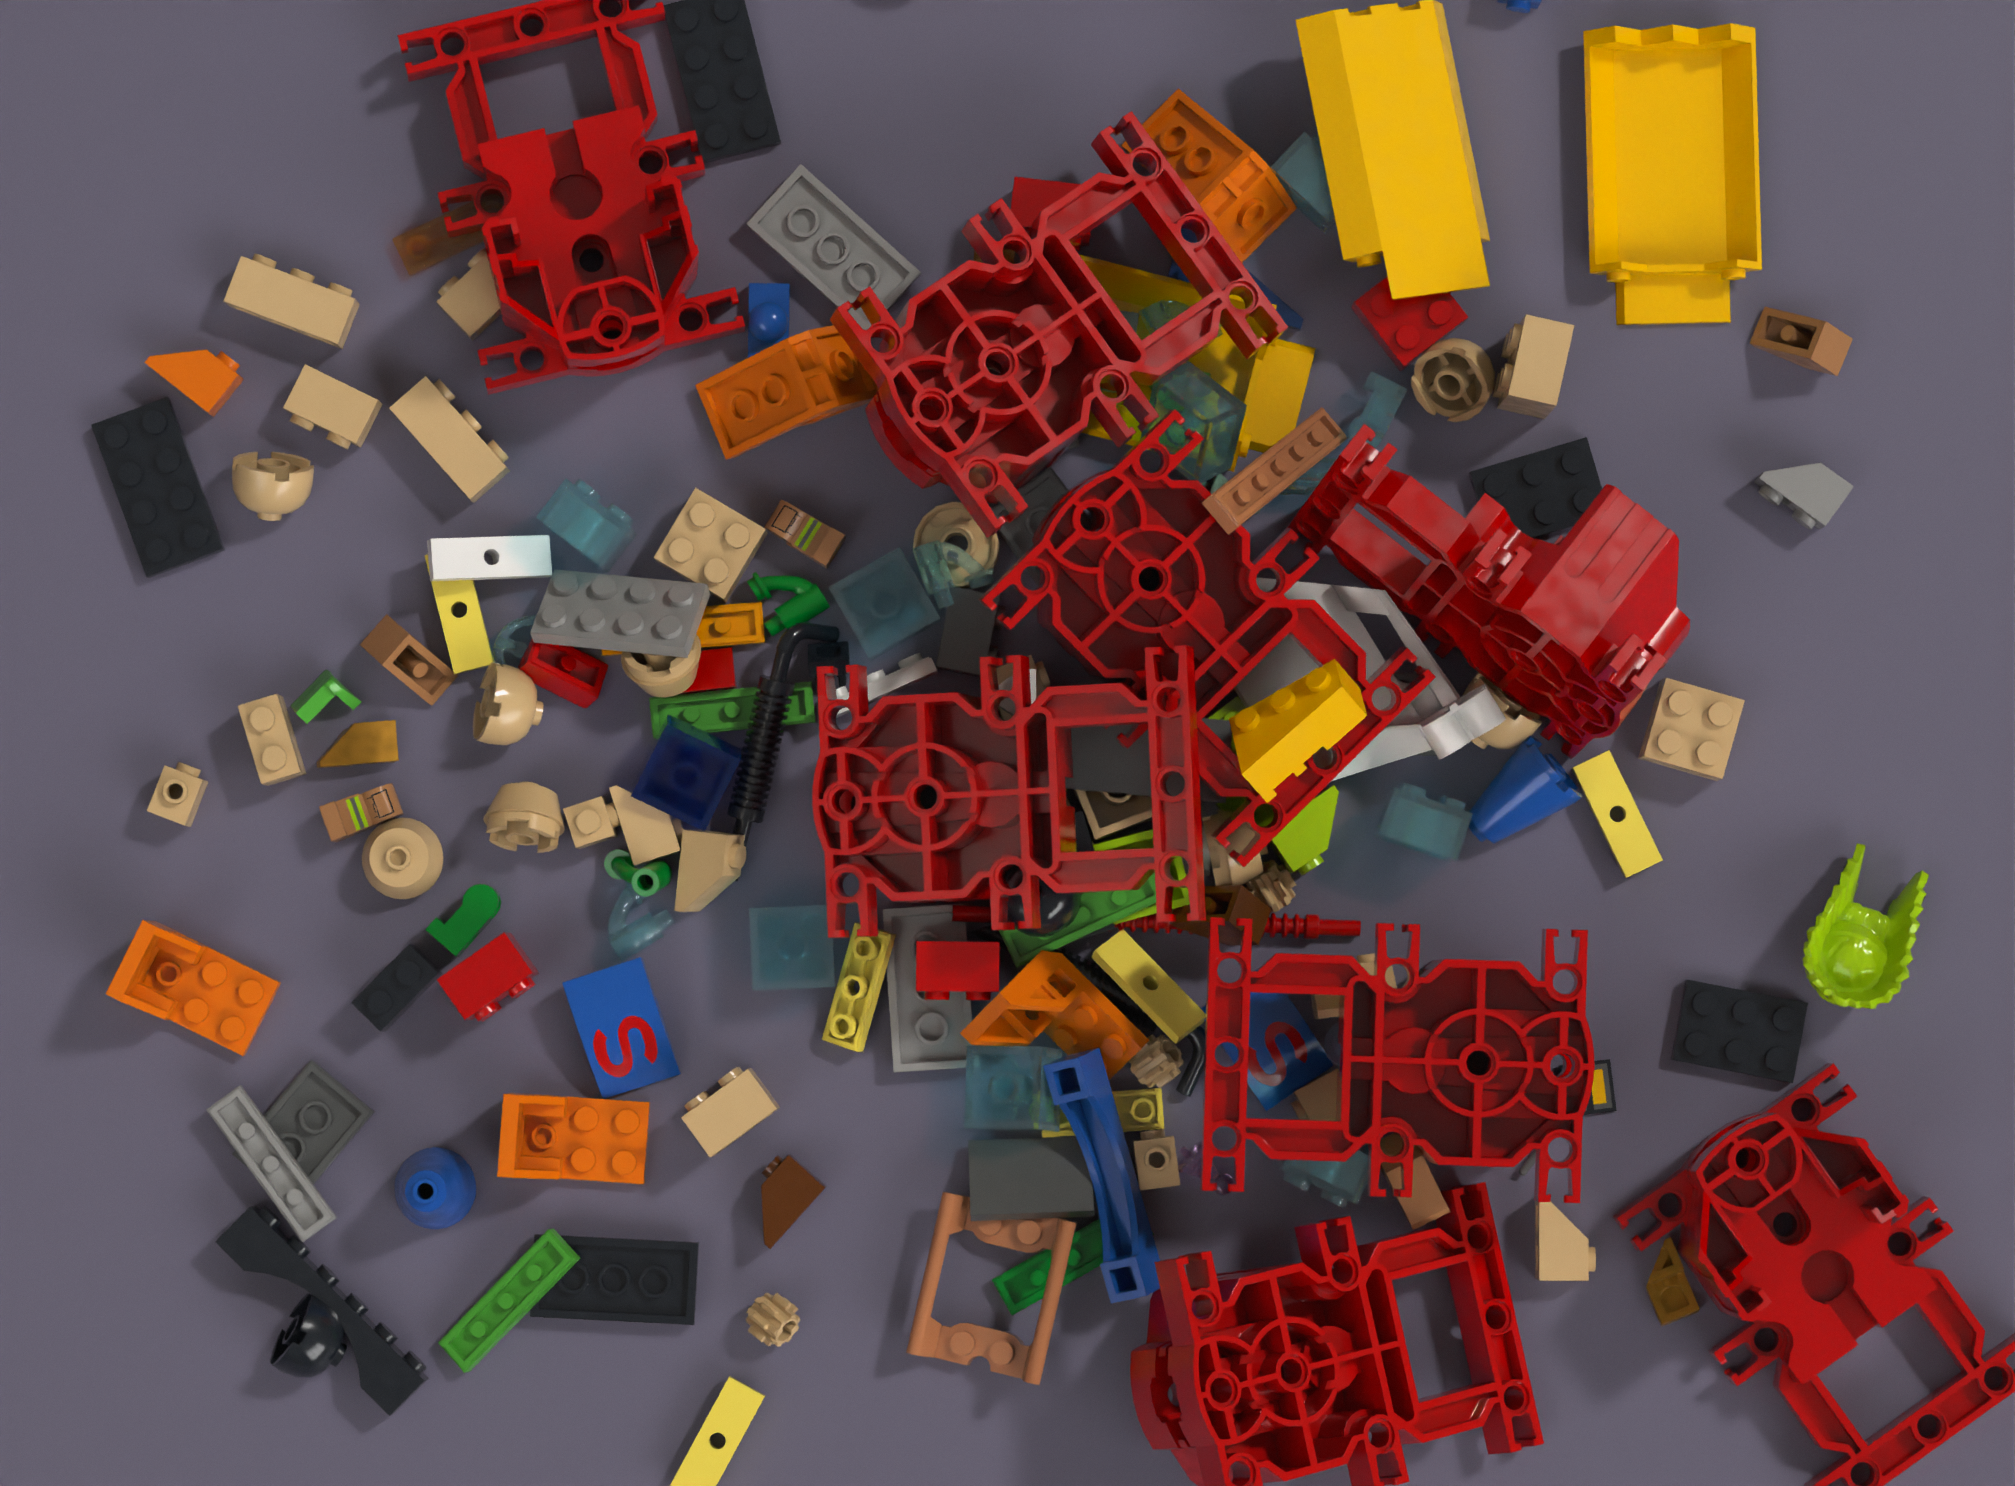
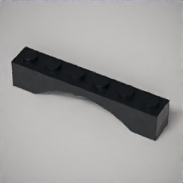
M256 1205L249 1207L215 1242L244 1271L266 1273L286 1279L307 1290L334 1310L352 1344L359 1369L360 1387L389 1416L394 1414L429 1379L423 1373L427 1368L426 1365L413 1352L408 1351L404 1354L394 1344L398 1339L397 1336L384 1323L379 1322L375 1325L365 1315L369 1310L368 1307L355 1294L350 1293L346 1296L336 1286L340 1281L338 1277L324 1264L318 1268L307 1257L311 1252L309 1248L295 1235L289 1239L278 1228L282 1222L269 1208L264 1206L260 1210Z

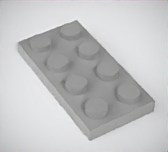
M802 164L796 168L746 223L747 227L837 308L847 301L850 304L853 303L860 292L870 286L888 311L921 275V272ZM861 307L857 310L853 308L848 310L862 329L867 330L871 326Z
M554 569L530 634L534 643L688 658L710 597L708 585L703 583Z
M964 904L883 909L884 931L896 934L887 966L894 1073L975 1067L974 1045H971L960 1034L972 1021L971 1000H966V992H950V1000H924L925 992L916 991V941L967 942L966 922L952 921V906H964Z

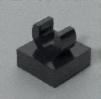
M848 641L808 644L809 677H815L816 686V667L834 666V668H838L839 687L845 686L846 674H850L846 672V665H850Z

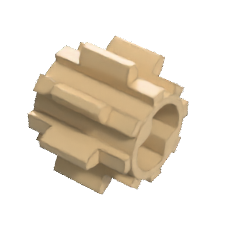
M1270 860L1269 862H1262L1263 873L1246 882L1247 886L1245 888L1270 907L1271 912L1275 913L1289 905L1292 898L1296 896L1292 889L1296 886V883L1283 864L1278 866L1274 860Z
M1152 1034L1148 1037L1149 1041L1129 1060V1063H1131L1130 1069L1141 1084L1147 1085L1148 1088H1152L1154 1085L1162 1088L1181 1073L1179 1067L1183 1065L1184 1061L1181 1058L1182 1053L1180 1049L1177 1048L1171 1039L1166 1038L1165 1035L1155 1038Z
M765 1293L764 1296L756 1298L753 1305L747 1311L748 1317L746 1322L750 1325L748 1332L767 1346L775 1344L779 1347L785 1342L788 1343L799 1329L798 1322L801 1320L795 1314L798 1308L778 1293H775L774 1296L770 1293Z

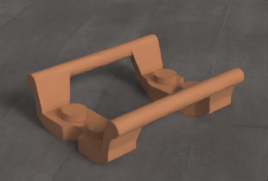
M943 1192L906 1353L943 1359L963 1365H970L973 1359L982 1356L989 1361L990 1371L1021 1378L1024 1382L1040 1385L1076 1223L1063 1218L971 1221L970 1197ZM965 1229L973 1231L979 1240L996 1246L1027 1253H1037L1044 1249L1051 1250L1050 1269L1034 1339L1030 1345H1025L1017 1335L973 1323H959L950 1327L941 1325L931 1317L950 1234Z

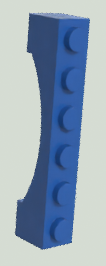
M1100 1048L1063 1056L1044 1065L1043 1068L1053 1103L1060 1106L1069 1121L1091 1177L1102 1232L1103 1263L1100 1264L1110 1302L1112 1304L1148 1296L1160 1289L1154 1263L1160 1261Z

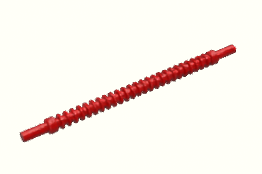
M953 905L952 921L991 923V907ZM1157 913L1114 924L1115 927H1118L1119 931L1127 927L1130 928L1132 933L1136 931V928H1141L1143 933H1146L1149 928L1153 929L1154 933H1158L1159 929H1165L1166 934H1169L1171 929L1177 930V934H1181L1183 931L1172 926L1169 922H1157ZM1271 913L1262 937L1264 933H1270L1271 938H1274L1276 933H1280L1282 938H1286L1287 934H1293L1295 939L1299 937V934H1303L1305 939L1315 940L1318 939L1319 935L1360 937L1361 921L1320 919L1318 914H1306L1304 918H1300L1299 914H1294L1293 918H1288V915L1284 913L1282 918H1277L1275 913Z

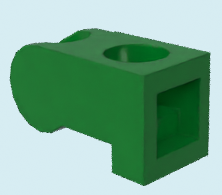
M473 885L464 894L463 904L446 923L436 917L425 930L454 956L460 957L501 908L500 894L489 885Z

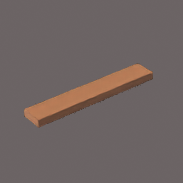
M1321 407L1211 494L1202 504L1229 535L1347 439V436L1324 408Z

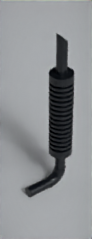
M800 622L786 629L776 647L771 675H760L757 688L760 691L755 693V696L759 698L754 699L753 702L757 707H752L751 710L755 715H750V720L753 723H748V728L751 731H746V736L749 738L744 740V744L747 746L742 748L745 754H741L740 759L743 762H739L738 765L742 770H737L736 775L740 776V778H735L734 782L738 786H733V791L736 794H731V799L734 801L729 802L727 811L729 816L736 818L733 834L745 835V847L747 846L752 822H763L765 809L762 807L767 806V802L764 799H768L769 794L766 791L771 789L768 783L773 781V778L769 776L774 775L775 772L771 767L774 768L777 764L773 760L778 759L779 755L775 752L780 751V746L777 744L782 743V739L779 736L784 735V731L781 728H785L786 723L783 720L788 718V715L784 713L789 712L790 707L786 705L791 704L792 701L788 696H793L795 683L786 680L792 653L801 640L811 639L836 642L839 639L840 632L835 626Z
M991 925L970 932L989 942H1000L999 947L1008 950L999 930H992ZM1064 948L1061 951L1057 949L1051 951L1062 953L1125 1016L1126 1014L1129 1015L1128 1019L1130 1021L1135 1018L1137 1019L1136 1024H1140L1142 1021L1144 1022L1143 1027L1153 1032L1155 1031L1157 1025L1106 972L1102 971L1100 966L1097 969L1094 967L1096 963L1092 962L1091 965H1088L1087 959H1084L1083 962L1080 961L1081 956L1079 955L1076 958L1072 957L1073 952L1071 951L1067 955ZM1200 1025L1186 1036L1193 1045V1052L1176 1088L1178 1092L1191 1097L1204 1070L1205 1030Z

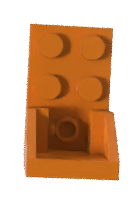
M1179 88L1142 124L1242 263L1297 209L1270 166L1250 146ZM1125 141L1121 146L1129 154L1132 150ZM1139 163L1142 167H1144V168L1148 171L1147 167H1146L1144 164Z
M834 325L807 330L786 338L695 385L726 460L735 458L796 427L813 424L865 405L871 401L877 392L876 383Z
M142 920L106 995L161 1019L171 1020L223 1047L245 1056L281 982L156 921Z
M1041 950L960 1032L971 1045L1026 1048L1044 1031L1067 1055L1100 1048L1109 1080L1149 1041L1062 953Z
M505 1093L503 1094L497 1177L576 1179L644 1184L650 1102Z

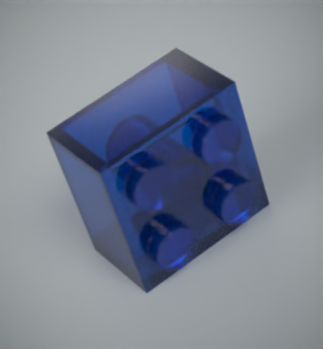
M668 714L632 785L631 797L705 831L741 760V749Z

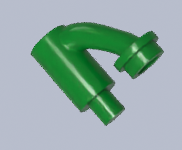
M754 572L752 574L753 577L747 580L748 585L759 602L764 598L768 600L772 598L769 593L772 590L790 591L796 594V596L775 608L774 610L777 615L764 623L772 637L796 623L808 622L830 608L816 583L812 584L804 578L788 575L759 577L757 572Z
M625 849L612 850L607 854L604 861V867L609 876L632 884L634 891L640 896H651L668 886L672 880V870L666 862L656 860L638 869L633 864L630 852Z

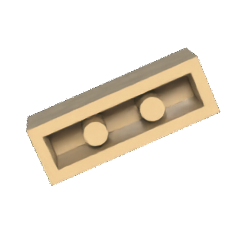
M254 253L252 260L243 256L240 257L224 298V302L229 307L343 349L360 305L355 298L351 297L353 292L351 289L333 282L329 283L328 288L313 283L315 276L296 268H292L290 274L275 269L276 261Z
M425 376L389 409L466 496L475 503L510 472L504 464L509 457L494 440L486 444L477 432L482 426L467 409L459 414L450 404V401L455 396L440 379L433 384Z

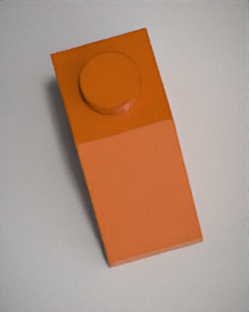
M207 349L149 356L144 362L213 417L244 380L236 373L240 365L222 351L217 356H214Z

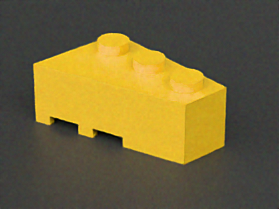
M1335 659L1312 670L1309 674L1229 718L1241 774L1267 803L1277 795L1273 789L1290 774L1294 773L1298 777L1307 769L1303 763L1322 746L1328 751L1367 716L1359 686Z

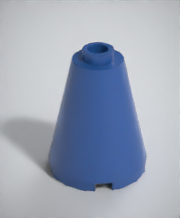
M1533 735L1529 736L1518 746L1468 811L1471 821L1467 823V826L1482 843L1488 839L1494 844L1576 803L1583 797L1581 793L1576 791L1578 789L1577 785L1551 753L1549 755L1541 753L1538 748L1543 744Z
M426 1148L411 1155L400 1167L395 1179V1197L400 1210L411 1222L427 1229H443L458 1223L469 1213L476 1198V1181L471 1166L461 1155L446 1148ZM425 1183L430 1184L433 1188L431 1198H428L424 1192Z

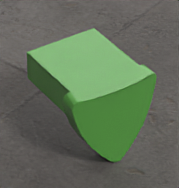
M324 670L291 704V707L308 724L335 695L352 710L361 701L341 684L329 670Z

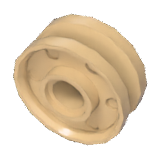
M950 502L936 506L924 515L915 530L913 543L915 557L920 569L930 581L947 589H951V586L964 589L970 588L987 578L998 561L1000 546L997 533L987 539L967 509L960 502ZM956 535L964 537L968 542L966 552L957 557L949 555L945 550L947 540Z

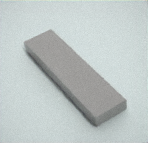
M242 1085L236 1087L207 1109V1112L302 1242L308 1240L337 1218Z

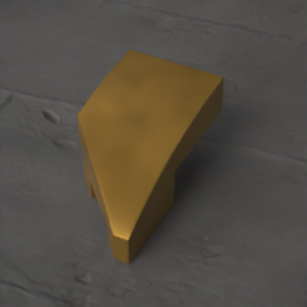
M396 721L351 724L349 728L341 732L337 737L338 739L325 755L320 757L317 761V768L399 761Z
M1671 1237L1664 1240L1646 1285V1291L1661 1327L1700 1311Z

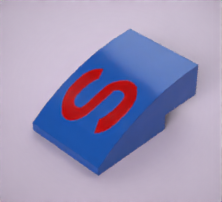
M642 957L562 982L582 1044L603 1099L681 1074Z
M1250 992L1247 1084L1265 1111H1268L1332 1067L1333 1063L1327 1057L1324 1049L1287 994ZM1205 1004L1203 1007H1201V1009H1202V1010L1204 1011V1013L1206 1014V1004ZM1229 1042L1221 1043L1220 1045L1234 1064L1238 1058L1237 1048Z

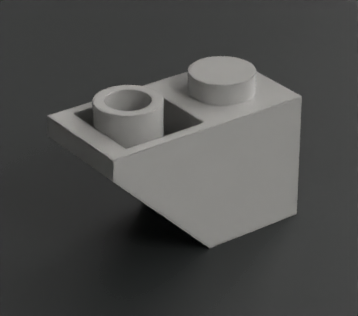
M1822 463L1765 471L1754 481L1755 484L1761 487L1758 493L1763 498L1776 506L1780 502L1794 511L1791 515L1792 518L1810 530L1813 526L1819 530L1825 527L1854 487Z

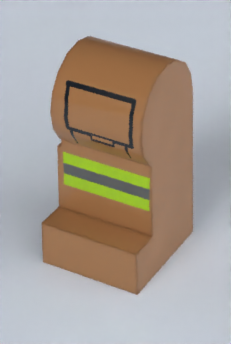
M780 500L764 526L769 532L787 542V545L826 569L846 540L845 534L829 527L784 500Z
M393 783L319 806L332 842H339L404 814Z

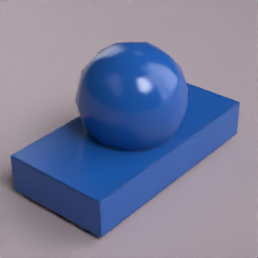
M749 283L748 358L789 338L790 284Z

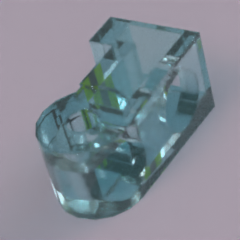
M1371 371L1362 389L1372 393L1362 415L1355 418L1349 425L1347 439L1350 442L1360 428L1366 424L1375 432L1373 440L1370 442L1367 439L1366 442L1377 448L1383 440L1408 389Z

